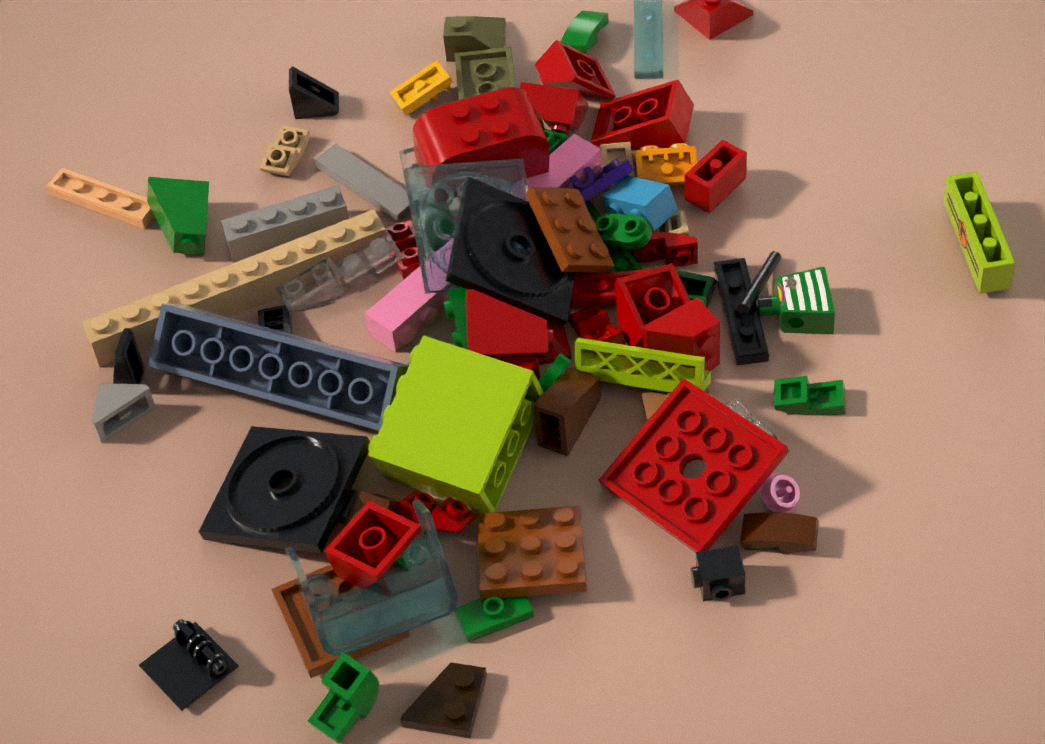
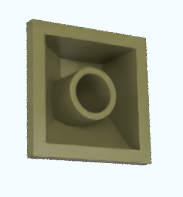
M481 16L445 17L443 39L446 61H455L454 53L504 48L506 18Z

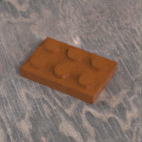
M532 186L525 193L561 272L608 273L615 266L578 189Z

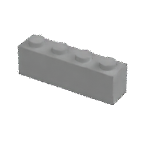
M337 185L221 220V224L233 263L347 220L349 215L346 203Z

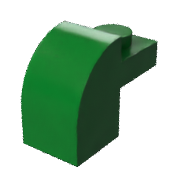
M344 652L340 654L321 680V683L329 692L308 720L314 728L338 744L342 742L360 715L364 718L368 716L379 690V681L374 673Z

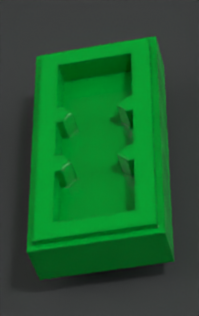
M493 596L486 600H481L480 598L455 608L456 617L468 642L534 617V611L527 596L512 598Z

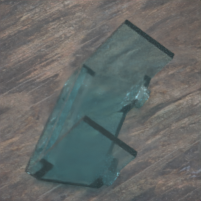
M419 499L412 503L419 524L422 527V535L415 537L401 554L405 570L379 579L364 589L358 587L339 594L336 584L329 576L315 574L306 577L300 558L293 547L285 548L303 602L318 639L327 653L334 656H340L342 652L348 654L445 617L456 608L458 603L457 591L431 512Z

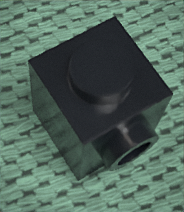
M738 545L696 552V567H691L690 573L694 589L700 588L703 601L713 599L720 601L731 596L745 594L746 574Z

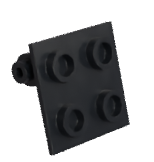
M180 619L173 625L175 638L140 663L139 667L183 711L239 666L196 622L192 623L191 621Z

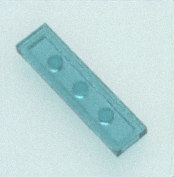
M634 0L635 79L664 78L662 0Z

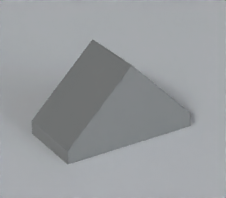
M101 383L91 417L94 430L101 443L156 409L149 387L146 384Z

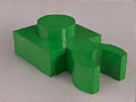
M561 353L539 381L543 392L561 377L571 362Z

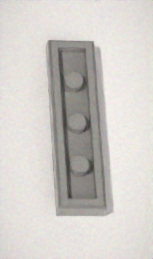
M336 143L315 159V165L318 169L397 222L412 212L416 206H419L418 197Z

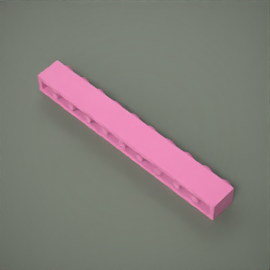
M573 134L549 155V172L522 179L506 193L528 201L525 193L532 186L578 189L571 184L570 177L575 175L579 182L585 183L587 175L583 169L590 167L595 174L594 179H596L603 171L601 169L603 167L602 149ZM454 237L365 313L369 335L394 352H397L405 344L410 343L415 335L426 325L433 323L436 317L445 310L443 301L448 300V290L459 288V286L445 281ZM510 241L513 250L520 246L519 243Z

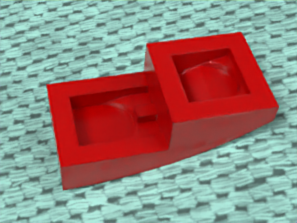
M590 306L569 314V322L580 338L625 344L622 332L610 324L608 313L600 306Z

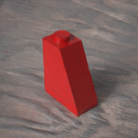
M466 290L467 350L489 357L533 355L538 358H544L548 354V349L554 347L553 329H547L546 319L476 290Z

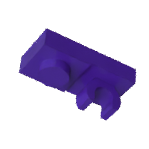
M615 159L601 168L604 173L597 177L595 181L593 170L590 167H585L583 170L587 175L586 182H579L575 175L570 177V182L575 188L581 189L579 192L584 202L634 171L629 160L619 163L618 159Z

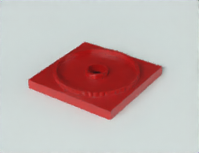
M683 378L598 481L608 491L696 553L707 551L711 548L790 451L785 444ZM701 460L706 463L705 471L699 477L693 479L684 477V469L690 462Z

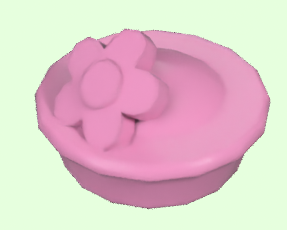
M773 473L762 484L761 497L763 503L770 511L790 513L798 503L800 490L798 484L790 476Z

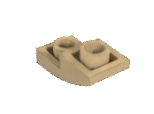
M281 125L275 143H269L260 170L289 176L299 163L311 137L309 130Z

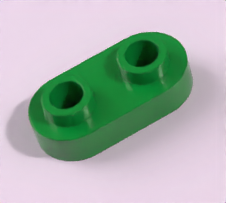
M609 213L600 216L595 221L596 228L604 244H608L609 247L638 249L646 245L653 234L651 226L642 216Z

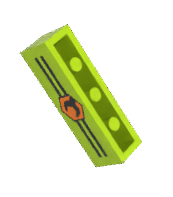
M978 172L947 176L943 203L979 294L1011 289L1015 261Z

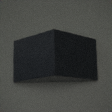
M293 66L289 69V94L295 119L334 116L339 113L338 91Z

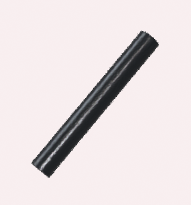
M772 251L737 306L739 313L746 315L753 307L781 260L779 252Z

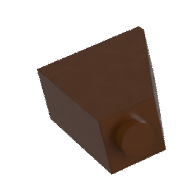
M569 368L536 400L533 407L539 447L569 456L601 399L600 377L586 371Z

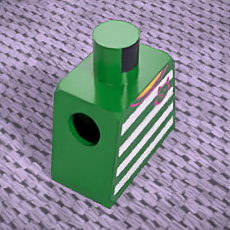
M825 267L780 276L775 279L774 296L757 298L759 316L777 315L780 330L784 333H834L835 311Z

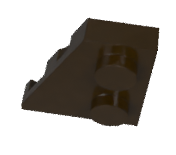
M450 662L402 714L400 719L402 727L471 738L487 677L486 668Z

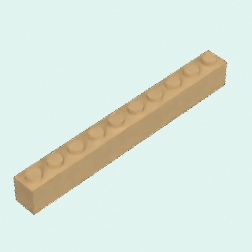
M373 209L84 320L82 325L98 365L102 367L114 362L115 350L124 328H130L133 332L139 352L153 346L162 304H182L227 317L233 316L389 255L390 248L386 228Z

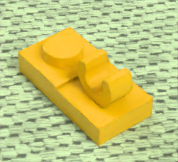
M436 60L390 91V94L405 116L428 102L430 98L434 100L439 99L436 94L442 90L451 91L450 85L453 84V81L439 61Z

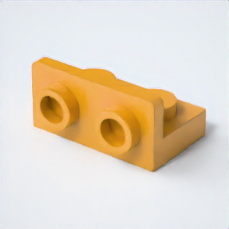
M677 143L671 145L670 148L658 149V146L650 145L635 151L637 178L668 184L669 186L685 185V174L697 164L696 146H688L686 143Z

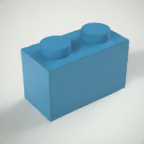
M628 175L624 176L602 195L607 214L642 216L647 220L652 231L657 230L678 211L668 184Z

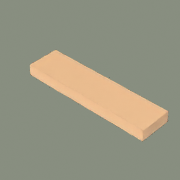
M61 168L45 187L48 195L145 229L155 217L147 203L146 197L65 168Z

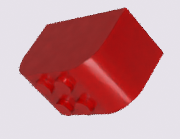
M515 87L502 88L434 107L422 114L413 126L415 158L433 205L462 197L464 184L469 177L492 187H498L549 172V143L531 99L523 89Z

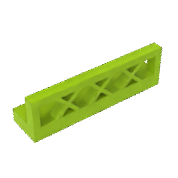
M578 338L575 341V370L589 372L594 376L600 377V381L664 392H672L683 378L704 392L711 383V371L704 370L705 357ZM585 349L595 351L597 355L593 352H585ZM617 355H624V356H626L627 358H625V357H618ZM648 360H656V361H658L659 363H657V362H650V361H648ZM680 365L694 366L695 368L682 367Z

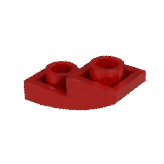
M411 220L397 222L391 227L386 228L390 253L403 280L429 259Z
M653 232L650 241L646 245L638 249H632V255L638 263L665 259L666 265L673 263L674 267L698 264L697 238L683 234Z
M417 489L403 498L396 510L417 523L439 530L460 532L477 517L476 513L469 510L466 504L459 500L448 497L439 504L431 495L420 492Z

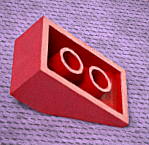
M678 79L602 102L591 143L600 147L601 144L630 142L632 150H640L642 147L650 145L658 146V149L670 148L673 144L686 143L694 104Z

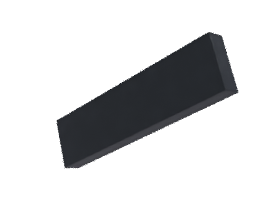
M745 258L714 262V273L736 365L769 361V352L756 302L746 315L739 313L737 310V306L751 285Z

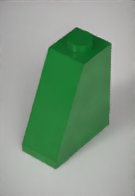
M148 177L147 203L173 253L204 255L209 181Z

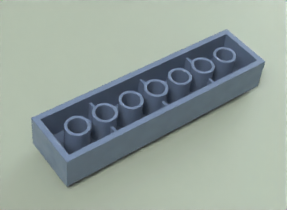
M162 304L148 367L379 431L383 424V413L386 407L392 404L396 396L398 380L402 375L406 374L409 365L182 304Z

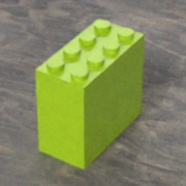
M423 335L419 345H416L411 352L410 365L406 374L402 375L398 380L396 396L392 404H389L383 413V424L379 433L374 435L370 441L368 456L385 479L442 499L451 497L463 502L468 508L481 513L496 512L535 423L533 405L544 392L532 370Z

